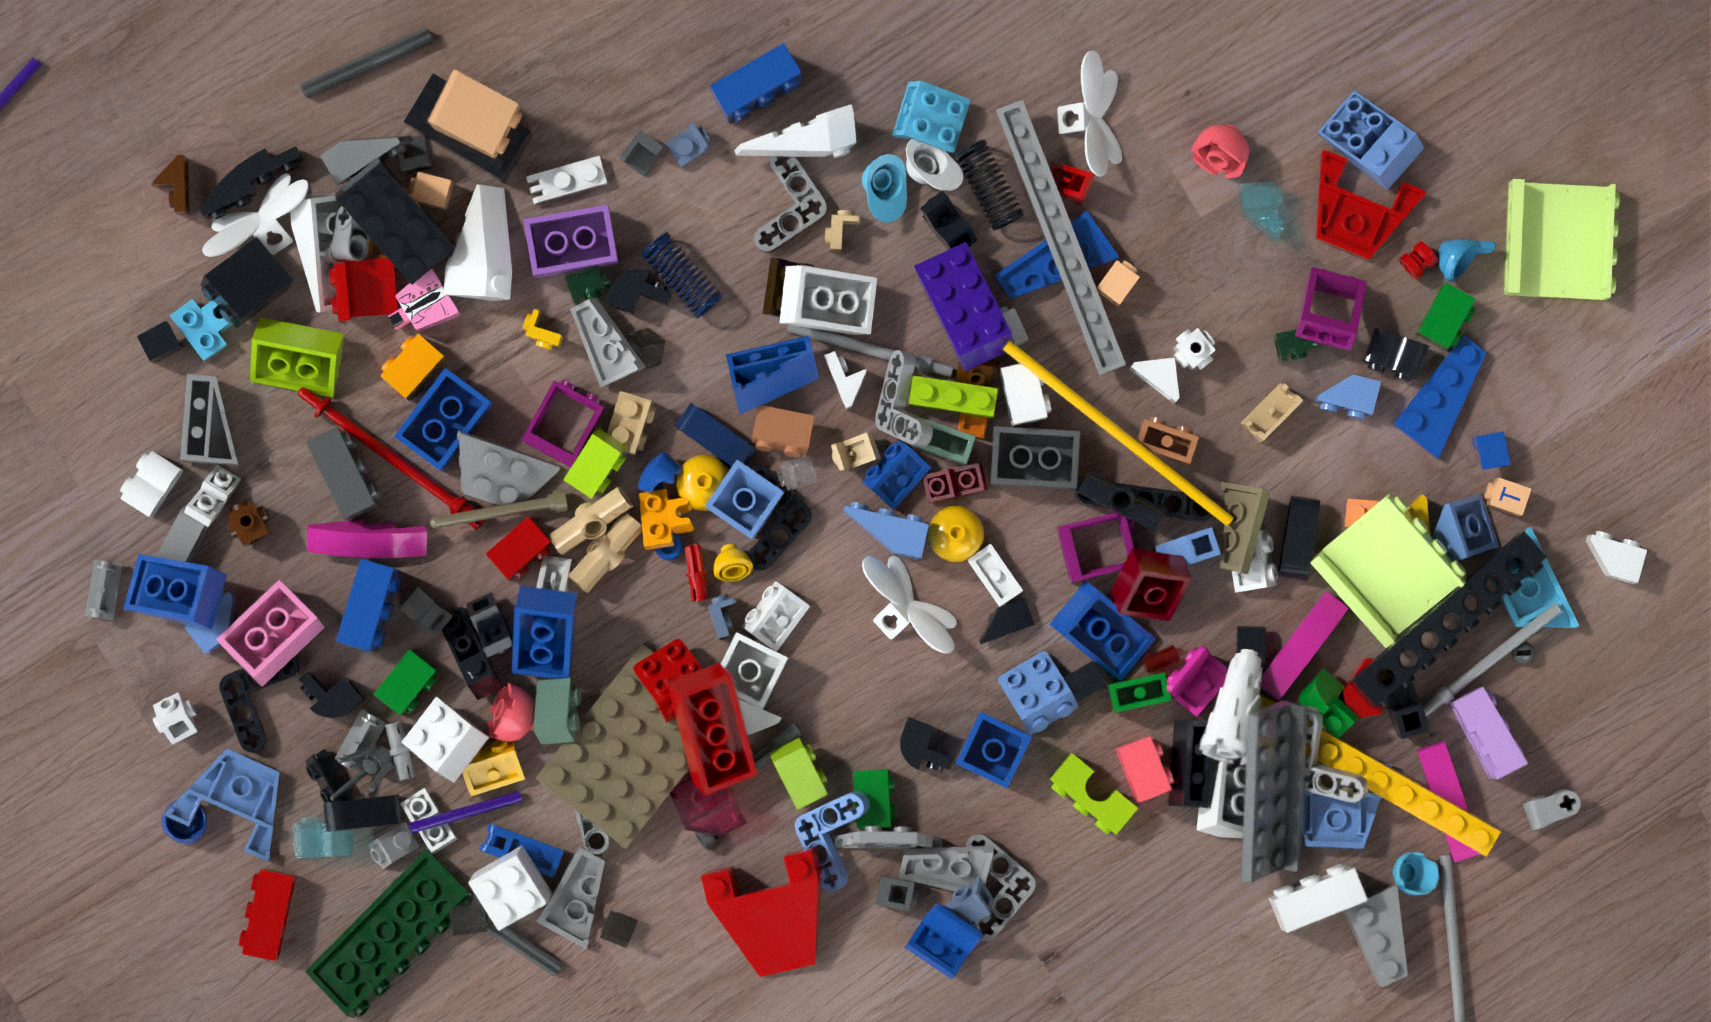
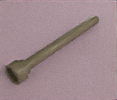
M564 489L553 490L552 494H547L546 498L433 517L430 520V525L433 528H441L543 509L555 510L556 513L565 512L568 510Z

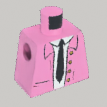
M432 268L413 285L409 283L395 296L402 308L393 312L388 317L396 330L411 322L414 328L421 332L460 316L461 313L451 297L444 295V286Z

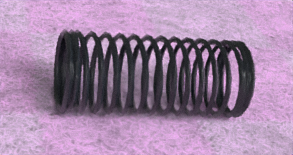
M982 139L957 152L954 158L960 162L959 167H964L962 172L966 173L965 178H970L968 184H973L970 189L975 190L973 195H979L976 200L981 201L979 206L984 207L982 212H988L985 217L990 218L988 223L992 224L991 228L995 231L1021 218L1024 212L1022 208H1018L1006 216L993 220L1002 213L1016 207L1019 203L1016 202L997 213L991 214L998 208L1016 199V197H1012L995 207L987 209L997 201L1011 195L1013 191L984 203L993 196L1009 189L1010 186L1007 185L993 194L981 198L989 191L1007 182V180H1003L986 190L978 192L985 186L1004 177V174H1001L984 184L976 186L984 179L1000 172L1001 169L999 168L982 178L972 181L980 174L998 165V163H994L980 172L969 175L976 169L995 160V157H992L973 168L967 169L972 164L992 154L990 151L971 162L963 164L971 157L989 149V146H986V140Z

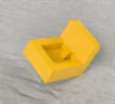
M534 308L533 313H528L524 321L523 330H526L525 336L536 340L535 346L550 351H552L553 346L560 348L563 340L562 335L538 328L537 325L541 311Z

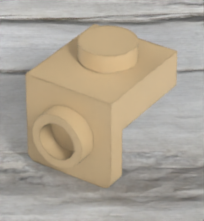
M839 210L838 215H832L831 228L826 227L825 244L830 245V252H842L843 224L860 225V216H855V211Z
M872 431L831 445L833 451L832 459L841 472L857 468L881 458Z

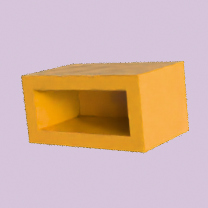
M417 334L415 338L412 335L409 336L400 348L403 351L395 359L392 356L381 368L384 372L380 376L408 401L446 360L420 334Z

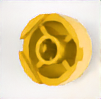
M701 454L691 457L682 464L683 469L680 474H677L676 487L680 498H687L690 507L699 511H709L705 505L730 469L719 458L713 455Z
M949 506L940 510L931 519L928 527V542L932 551L940 558L949 562L968 560L980 550L984 540V527L980 518L972 510L963 506Z

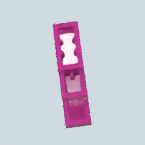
M364 519L307 525V551L326 555L361 558L426 556L427 530L425 526L396 528L395 523L366 525Z
M1325 591L1263 672L1260 687L1279 701L1349 608L1328 591Z
M1441 741L1418 749L1417 754L1427 788L1468 811L1445 742ZM1444 833L1454 863L1481 854Z

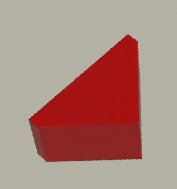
M1053 162L1050 171L1060 196L1082 206L1095 174Z

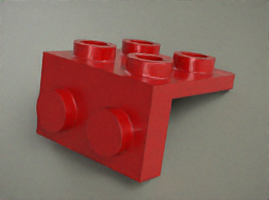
M388 258L336 261L334 263V269H330L331 286H336V297H332L333 314H338L339 321L351 320L352 317L390 315L398 310V300L395 297L397 295L395 265Z
M681 639L673 640L633 666L634 673L654 699L666 723L676 718L667 682L703 669Z

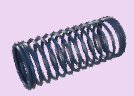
M665 232L645 248L641 253V257L644 260H648V264H653L652 269H657L656 274H661L660 279H665V284H669L670 289L674 288L673 293H678L677 298H682L681 303H686V308H690L691 313L694 312L693 316H695V319L700 318L720 301L723 294H721L720 290H717L704 303L694 309L704 297L715 289V285H713L700 298L690 304L700 292L711 284V281H708L695 294L685 300L695 288L707 279V276L701 278L691 289L681 295L691 283L703 274V271L697 273L687 284L677 290L687 278L698 270L699 266L693 268L683 279L673 285L682 274L694 265V261L689 263L678 275L668 280L690 260V257L685 258L678 266L664 276L670 267L686 255V252L681 253L666 268L660 271L665 263L681 251L682 247H679L662 263L655 266L661 258L678 244V242H675L658 258L651 261L657 253L673 241V237L670 238L671 234Z

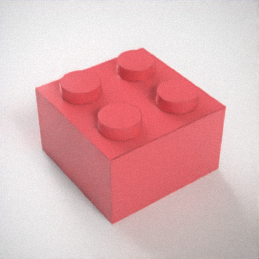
M1145 736L1115 748L1135 802L1140 803L1172 790L1170 784L1174 780L1168 766L1163 767L1159 757L1163 756V752L1158 740H1152L1151 736Z

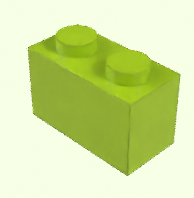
M599 428L586 443L565 476L564 481L591 499L598 493L603 495L612 482L608 478L612 471L618 472L624 464L626 457L623 454L628 447Z
M800 737L769 753L797 810L828 795L824 785L829 782L822 768L815 769L812 761L816 760V757L810 745L804 746Z

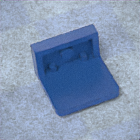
M935 904L922 919L904 948L950 979H953L968 954L980 942L983 935L973 923L963 921L949 907Z

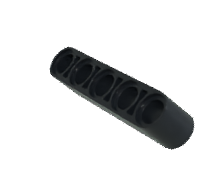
M1083 481L1079 483L1075 490V498L1081 505L1108 509L1093 500L1082 498L1081 494L1077 492ZM1115 483L1130 489L1136 495L1141 493L1149 494L1152 498V503L1165 509L1162 517L1203 522L1212 517V514L1209 512L1206 516H1198L1194 511V504L1196 502L1184 492ZM1124 494L1123 502L1115 504V506L1121 509L1126 508L1129 505V499ZM1175 497L1180 501L1178 512L1167 510L1165 506L1167 498Z

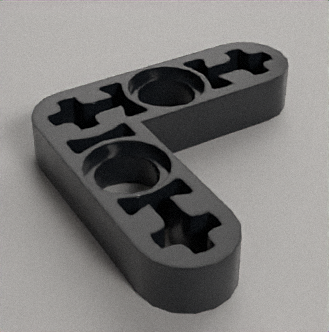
M757 464L749 468L756 473L763 471L765 473L763 478L769 482L771 479L776 482L774 485L785 491L787 495L785 503L776 505L774 509L780 518L748 553L753 569L763 571L768 569L809 526L812 514L808 506L766 467ZM795 509L798 512L803 509L806 511L804 515L806 522H797L793 528L798 531L793 535L790 529L781 523L784 519L790 523L794 518L792 512ZM783 529L787 532L788 540L784 545L779 546L772 542L771 536L775 530ZM767 540L769 545L778 550L776 555H773L770 551L765 557L768 561L765 565L762 563L755 565L753 563L755 560L753 554L756 551L762 553L767 548L762 543Z
M296 656L290 660L293 661L294 666L290 667L291 672L289 674L285 670L278 671L276 673L278 678L273 680L272 677L263 687L256 684L252 680V676L244 668L229 673L220 680V693L239 743L245 751L251 753L259 752L265 747L267 741L251 693L296 676L300 669V663ZM231 678L234 682L240 683V686L236 688L238 696L241 697L245 694L246 700L236 701L232 705L230 699H235L234 693L226 690V686L229 685V679ZM240 705H246L250 708L251 715L246 721H240L235 716L236 708ZM254 721L256 727L250 728L254 735L260 736V740L257 741V747L255 748L252 744L246 743V739L249 738L248 730L244 729L242 732L240 730V726L249 725Z

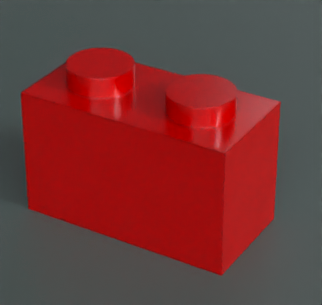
M528 516L485 555L509 581L513 578L518 581L530 570L527 567L528 564L534 559L538 562L551 552L549 546L552 542Z

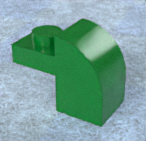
M1323 668L1302 690L1299 696V704L1317 708L1322 715V725L1338 739L1356 722L1358 716L1337 698L1345 687ZM1307 715L1308 721L1312 724L1313 721L1309 720V715Z

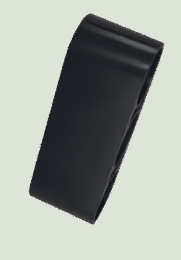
M1291 495L1280 556L1279 577L1303 581L1308 580L1320 509L1319 499Z
M399 795L323 803L326 832L402 823Z

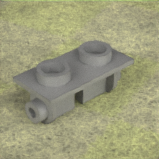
M94 560L85 616L107 620L114 619L123 564Z
M361 709L334 759L338 761L341 757L375 744L387 722ZM365 756L341 764L360 772Z

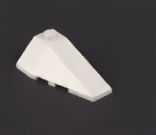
M850 104L817 115L816 119L809 121L807 126L798 122L782 130L783 134L778 135L777 132H771L740 144L734 151L736 156L826 157L833 154L834 158L842 157L849 154V149L856 144L853 107Z
M335 193L305 195L304 199L290 211L292 230L316 312L333 310L332 297H336V286H331L330 269H334V263L338 260L332 256L330 247L335 229L336 214L342 206L336 200Z

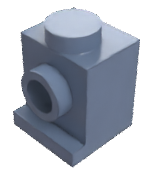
M978 877L974 879L973 885L969 887L964 886L956 890L952 894L951 901H948L946 906L952 909L955 915L963 921L972 923L991 915L994 898L981 878Z

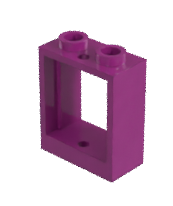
M1312 267L1305 284L1295 336L1350 351L1358 331L1367 281ZM1314 290L1354 300L1350 323L1310 313Z
M562 379L561 383L554 380L521 441L571 468L592 436L606 409L601 406L603 400L590 393H587L584 397L575 392L577 386L564 379ZM558 392L595 411L572 454L536 436Z
M1111 513L1057 527L1070 583L1121 571L1125 563L1081 573L1071 532L1118 521L1126 556L1128 557L1132 548L1140 549L1138 543L1133 544L1130 533L1135 532L1133 521L1122 515Z

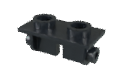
M326 749L305 760L307 764L306 771L309 777L318 783L321 789L320 796L324 803L353 799L351 795L353 791L350 788L335 801L331 800V796L347 783L343 775L336 779H333L331 776L340 770L331 752L327 753Z

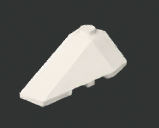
M476 185L465 214L466 221L463 229L457 235L455 250L452 257H449L445 267L444 295L489 301L509 300L511 296L512 264L504 188Z
M1242 757L1234 758L1233 764L1212 759L1209 808H1199L1197 831L1218 837L1243 838L1246 764H1240Z

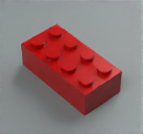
M720 663L667 682L693 784L704 795H708L757 776L731 673Z

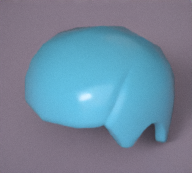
M1420 852L1402 854L1396 860L1392 871L1395 884L1402 892L1408 895L1429 894L1436 888L1439 880L1436 862L1427 859L1424 853Z

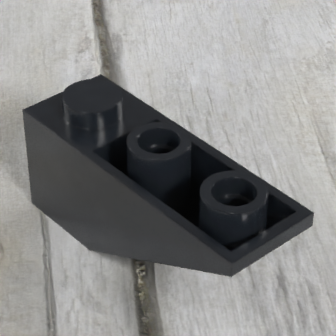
M461 606L450 612L453 617L443 627L442 632L467 686L476 699L480 700L503 688L489 657L487 658L467 614Z

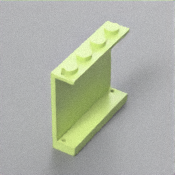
M1512 179L1509 182L1504 295L1607 300L1611 298V293L1614 294L1616 290V277L1612 276V265L1617 263V248H1613V237H1617L1619 229L1618 220H1614L1615 209L1619 208L1620 193L1615 192L1616 184L1601 187L1525 183V179Z
M1392 492L1319 551L1310 562L1385 648L1395 642L1397 635L1456 587L1464 586L1467 579L1463 566L1456 560L1453 562L1445 554L1447 553L1445 546L1438 539L1433 540L1430 537L1425 523L1418 517L1414 518L1407 511L1409 509L1407 503L1400 496L1395 497Z

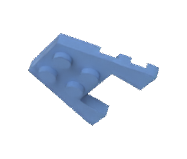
M226 748L167 810L165 816L189 826L201 800L208 801L256 823L244 851L268 862L270 858L279 771Z
M1304 790L1302 839L1305 848L1363 850L1382 797L1368 790L1364 798L1353 803Z

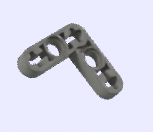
M770 156V166L795 205L756 231L754 243L761 252L770 253L821 220L826 214L827 207L824 198L795 156H789L790 159H788L787 164L791 170L796 166L798 171L790 173L786 179L782 177V175L787 174L782 165L777 167L775 165L777 157ZM802 177L806 181V188L802 192H794L791 189L790 182L793 178ZM810 201L814 204L819 202L821 204L819 207L820 213L815 215L814 212L806 215L805 218L809 222L804 224L801 215L795 210L801 208L803 213L809 209L808 203ZM787 216H794L799 222L798 228L792 232L786 231L782 226L783 219ZM774 224H777L779 231L786 236L780 240L779 234L772 238V246L759 243L762 240V233L765 232L767 235H771L775 232V229L772 227Z
M896 350L892 353L889 360L875 423L879 430L906 443L927 446L933 435L931 423L904 410L915 369V357L911 352Z
M1307 706V715H1309V720L1313 721V723L1308 726L1306 733V742L1310 745L1311 751L1310 754H1305L1304 775L1311 776L1314 773L1315 775L1313 778H1304V790L1355 803L1367 795L1369 790L1367 780L1363 776L1317 764L1323 719L1317 708ZM1323 774L1332 777L1334 781L1333 788H1326L1322 785L1321 776ZM1353 782L1355 783V788L1359 789L1355 794H1353L1352 788L1346 787Z
M976 834L968 839L966 847H973L971 843L974 840L977 842L984 840L986 842L984 846H995L994 848L997 850V853L992 856L989 873L1004 885L994 897L992 912L998 918L1003 919V921L999 925L995 920L991 925L992 934H983L981 940L989 941L998 935L1035 889L1036 883L1034 877L989 838L982 834ZM1003 857L1008 861L1009 868L1005 873L998 874L993 870L992 863L996 858ZM1028 877L1029 881L1027 884L1030 888L1027 891L1024 889L1019 891L1017 896L1022 897V899L1017 903L1014 897L1005 893L1008 887H1010L1012 892L1018 885L1015 882L1016 878L1023 879ZM1000 898H1008L1012 902V909L1008 914H1001L996 910V903ZM989 915L987 917L974 921L973 924L980 931L981 928L978 924L981 921L987 923L990 920L991 916Z

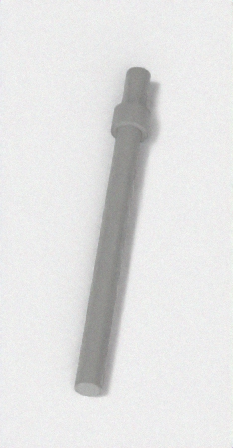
M788 325L787 327L788 333L803 337L809 336L810 339L890 360L892 353L896 351L820 329ZM914 356L915 368H918V372L925 374L932 372L951 378L953 366L932 361L933 358L928 356Z
M1554 603L1447 687L1444 685L1437 690V695L1423 705L1425 716L1430 715L1444 703L1447 705L1455 699L1454 695L1562 613L1559 606Z

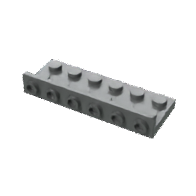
M1281 701L1248 714L1242 881L1252 883L1281 869L1293 872L1300 870L1307 706Z

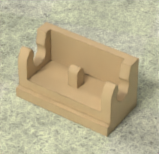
M1279 383L1240 424L1261 443L1303 400L1298 395H1294L1289 390L1288 385Z

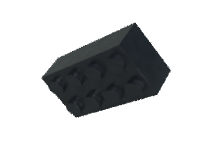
M433 73L403 122L410 129L504 184L532 139L533 134L520 124L515 129L511 127L506 137L509 139L506 150L503 154L498 153L496 159L433 129L428 120L447 84L446 80Z
M379 157L335 193L339 204L412 285L455 249L452 239Z

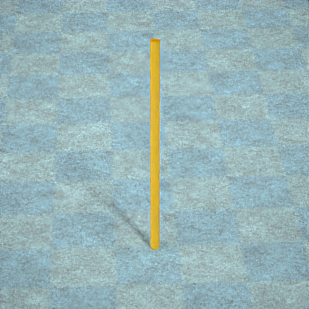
M1011 341L1003 348L1005 352L1226 526L1231 523L1234 518L1232 515Z

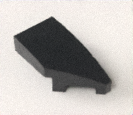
M1025 598L996 608L995 612L989 615V622L979 641L980 644L1035 625Z

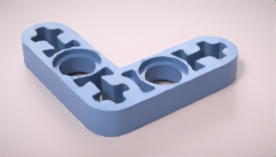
M853 791L798 817L795 822V830L804 849L820 844L827 850L826 859L819 857L823 873L822 887L826 891H837L844 887L848 881L847 871L828 831L855 820L868 812L869 799L861 791ZM856 801L859 803V807L846 812L845 806ZM828 808H832L837 812L838 820L836 823L828 820L826 815ZM812 822L814 827L807 830L805 824ZM819 835V839L813 842L811 841V838ZM831 861V866H828L826 868L823 867V865ZM836 874L838 879L831 881L829 876Z

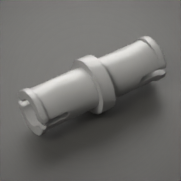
M403 721L384 725L391 748L389 750L390 756H393L398 777L397 780L416 777L409 753L411 750L402 743L405 738Z

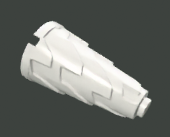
M1242 649L1240 653L1235 654V657L1230 662L1224 686L1220 688L1214 712L1210 714L1205 734L1201 739L1200 750L1203 749L1202 753L1210 758L1233 764L1234 758L1242 757L1240 764H1246L1248 714L1260 710L1262 697L1259 694L1263 668H1261V659L1256 651Z

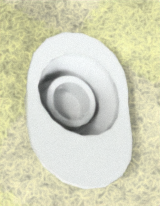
M914 139L907 143L906 169L914 181L920 184H929L943 191L955 190L962 184V169L946 151Z

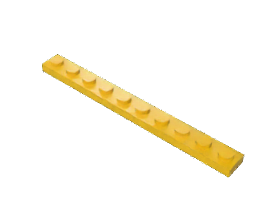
M1259 694V696H1262L1260 709L1277 703L1265 695ZM1307 720V728H1308V726L1311 725V723ZM1322 728L1318 761L1329 767L1363 776L1367 780L1369 790L1487 857L1501 833L1500 829L1344 740L1337 739L1333 734ZM1306 742L1305 753L1308 755L1310 754L1311 747L1308 744V742Z

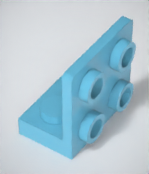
M923 81L908 82L892 136L899 139H914L953 153L960 137L970 99Z

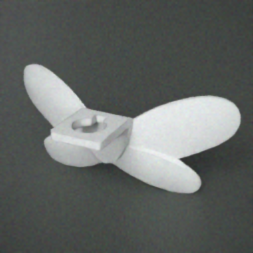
M1089 51L1084 56L1081 65V87L1084 102L1058 107V127L1060 134L1086 131L1085 155L1088 166L1096 176L1102 177L1107 172L1108 159L1114 164H1119L1122 161V152L1117 138L1102 119L1115 96L1118 77L1113 70H1109L1103 75L1102 61L1096 51ZM1069 111L1079 115V120L1075 121L1071 127L1067 126L1065 122L1066 114Z
M283 174L269 188L259 212H234L214 220L212 229L219 233L209 239L203 246L202 251L204 255L214 257L225 254L242 244L251 235L255 238L257 237L272 256L293 242L292 237L277 221V218L290 212L304 199L309 188L308 182L302 179L291 184V176ZM269 231L282 235V240L275 245L268 244L266 233Z
M873 556L865 557L862 563L865 576L879 593L891 601L873 619L874 623L889 639H893L911 622L916 632L930 647L941 653L952 652L955 644L946 629L956 626V618L939 606L913 599L910 576L900 558L891 556L886 566ZM886 615H895L898 618L895 629L889 628L885 624L884 617Z

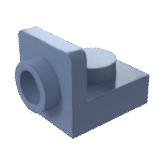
M692 123L688 129L665 144L679 166L683 168L710 150L707 142L711 139L702 126L697 129L695 124Z
M728 594L711 599L713 604L708 606L718 639L730 636L728 630L733 628L728 612L722 614L721 609L737 603L735 597L729 599Z

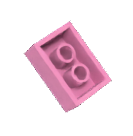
M278 580L216 640L263 687L325 627Z

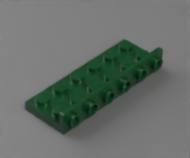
M425 849L330 945L305 973L346 1016L351 1018L361 1017L370 1009L371 1005L369 1003L376 996L380 997L385 994L391 987L390 982L397 975L401 976L411 967L410 962L417 955L424 954L431 947L432 943L430 941L437 934L442 935L452 925L450 921L458 913L461 915L472 905L471 900L475 895L467 890L428 849Z

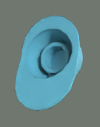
M881 155L866 167L862 176V184L867 193L869 210L873 216L881 222L890 223L900 218L906 208V167L903 161L896 155Z

